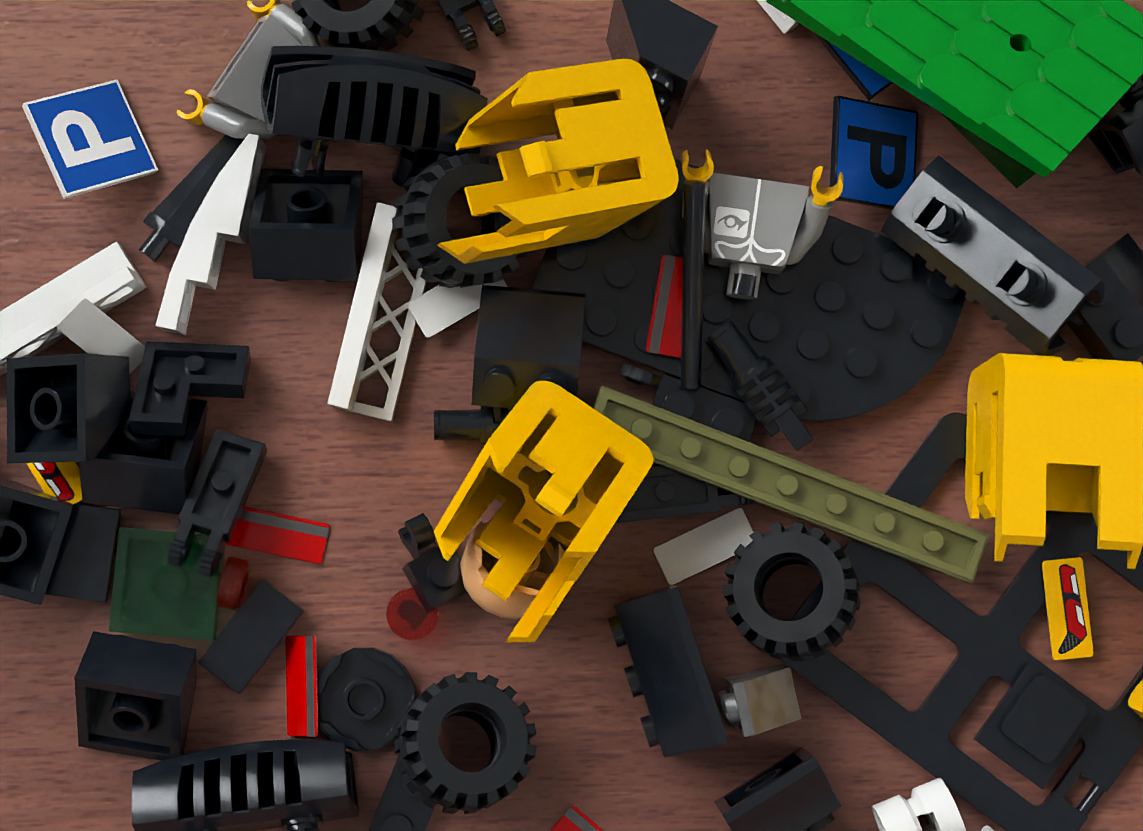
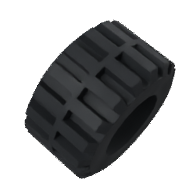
M295 0L291 3L295 13L304 18L302 23L310 31L315 32L318 37L336 47L377 51L380 45L387 50L398 46L395 37L399 34L408 38L414 31L409 26V23L413 18L421 21L425 12L418 6L419 0H371L366 6L350 12L342 11L338 0Z
M479 153L455 155L423 166L417 170V176L408 178L402 187L407 191V194L397 196L394 207L401 210V216L392 218V230L401 229L402 239L395 240L398 251L408 250L410 256L405 260L406 264L411 270L422 268L423 271L420 277L428 282L439 281V286L447 288H463L494 283L503 279L502 274L513 273L520 266L516 258L527 257L529 251L464 264L437 245L441 242L453 240L448 232L445 216L447 205L456 192L466 196L465 187L503 180L501 169L498 168L499 162L497 158L490 155L480 158ZM501 212L481 216V235L497 232L498 229L512 220Z
M781 522L770 525L771 531L764 534L757 530L749 535L753 541L746 547L740 543L734 551L737 559L734 564L728 563L725 575L728 577V585H723V596L728 601L726 609L730 619L735 623L739 632L760 651H765L771 657L781 660L782 657H786L792 661H804L806 656L813 655L817 658L825 655V649L831 645L836 648L844 641L842 635L847 629L849 631L852 630L856 622L854 619L855 612L860 609L859 580L849 557L835 539L831 540L827 537L825 531L814 527L813 530L807 529L804 523L792 522V527H783ZM791 564H802L813 568L823 583L822 598L816 609L808 616L796 621H781L774 618L763 604V590L769 577L778 569Z
M465 672L460 678H456V675L452 674L444 677L439 683L430 685L409 706L408 712L400 720L397 731H400V737L395 741V753L401 754V760L396 765L400 775L407 773L411 780L406 785L411 793L414 794L419 790L425 796L422 803L431 808L436 804L443 806L442 812L454 814L459 810L464 811V815L476 813L480 809H487L510 795L518 788L517 784L527 777L531 769L527 764L535 758L537 746L530 744V739L537 733L535 723L526 724L524 717L530 713L526 703L524 702L517 706L512 700L517 692L508 685L502 691L496 687L499 681L498 678L488 675L483 680H478L477 672ZM463 716L470 718L485 730L491 745V756L484 770L474 773L465 772L451 765L444 757L439 746L438 734L441 723L447 717Z

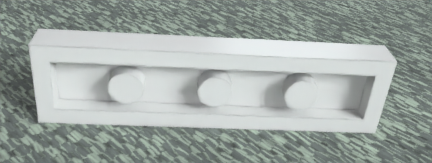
M377 202L327 404L336 409L393 422L417 322L407 308L409 302L391 311L382 293L386 282L404 272L413 287L410 300L412 301L424 294L427 281L420 277L423 271L422 268L418 269L416 279L414 280L408 270L410 267L406 262H403L394 247L398 229L392 230V218L401 216V213L394 206ZM393 254L399 266L388 272ZM381 304L387 315L376 321L379 305ZM407 312L404 328L402 329L396 318ZM392 322L401 337L399 349L379 361L370 346L372 333L387 323ZM367 354H369L375 365L363 371ZM395 361L390 379L384 367ZM377 371L380 372L389 387L384 408L356 402L360 382Z
M116 241L0 311V376L7 372V358L33 357L66 337L57 329V325L82 299H88L106 313L147 288L120 243Z

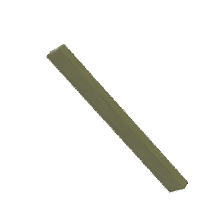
M600 387L593 408L644 442L653 454V463L959 581L973 584L990 536L989 534L610 388Z

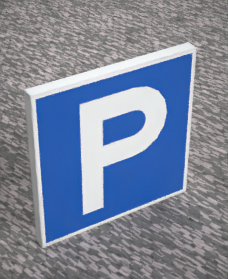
M118 79L29 101L22 105L63 199L151 175L158 171Z

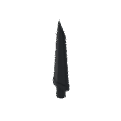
M225 135L153 212L150 211L143 222L153 231L139 248L140 252L156 262L170 242L179 248L181 247L190 223L213 182L244 139H235Z

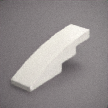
M249 133L216 177L190 223L169 274L155 325L165 332L186 336L196 286L216 290L226 241L242 244L247 242L249 221L266 151V144L259 135Z

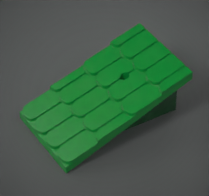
M1122 0L766 1L939 111L1016 189L1036 173L1043 178L1052 173L1143 74V14Z

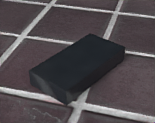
M261 579L198 663L240 694L305 610L265 579Z

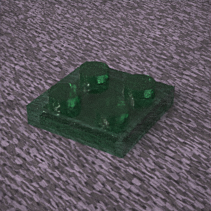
M119 527L109 631L215 640L217 636L220 606L219 593L222 584L225 548L218 568L210 578L201 575L198 570L201 554L205 550L209 539L208 535L195 534L189 556L183 566L178 568L169 565L167 561L169 549L176 532Z

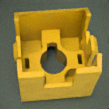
M623 58L529 72L469 119L455 145L456 150L556 134L558 140L539 141L522 146L519 149L499 152L496 155L503 180L464 188L472 216H486L490 213L501 212L512 221L494 233L441 242L437 245L462 263L467 264L595 239L609 233L670 197L678 186V171L653 86L646 69L632 59Z
M998 353L973 369L969 378L967 392L965 500L970 519H979V513H981L984 520L995 518V562H1003L1007 544L1043 546L1046 534V511L1092 513L1096 526H1098L1097 549L1127 551V569L1136 568L1143 547V365L1141 362L1088 358L1063 361L1061 357Z
M544 380L536 381L528 388L488 439L434 530L443 558L449 561L493 500L497 499L503 503L475 544L498 559L481 586L505 602L551 536L568 547L505 643L535 642L574 582L577 581L606 538L654 461L651 450L639 438L561 386Z

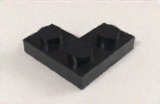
M146 341L129 417L131 434L184 436L192 396L244 398L251 363L249 346Z

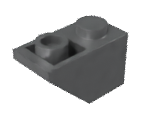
M783 664L724 677L727 690L718 692L724 721L728 722L729 727L735 726V729L744 737L757 735L802 719L789 666Z

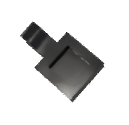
M424 513L405 521V527L399 529L398 534L414 560L408 562L402 570L428 614L468 593L463 584L460 566L461 559L457 551H455L449 561L443 558L440 547L436 545L433 528Z

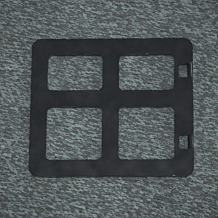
M954 412L940 418L884 494L921 508L952 464L958 459L966 461L967 415ZM1046 511L1048 532L1045 535L1043 546L1036 547L989 613L979 616L904 559L850 539L843 550L849 557L857 574L860 585L858 591L867 582L876 584L953 642L957 647V656L919 708L914 711H908L827 649L824 650L825 655L817 658L810 655L804 657V661H792L790 658L782 657L781 661L935 778H941L947 787L1004 830L1079 831L1093 807L1104 792L1108 791L1143 743V719L1128 705V699L1132 691L1143 679V666L1113 707L1105 710L1025 651L1019 644V637L1046 601L1042 572L1043 561L1077 558L1082 552H1088L1143 593V547L1136 568L1127 569V551L1097 549L1098 526H1096L1092 513ZM821 579L790 621L802 619L816 609L823 594ZM1026 663H1029L1041 673L1053 679L1097 713L1080 737L1082 741L1081 751L1043 803L1039 805H1032L949 741L950 730L985 682L992 676H998L1011 686ZM1081 774L1091 781L1093 786L1077 808H1075L1063 798Z

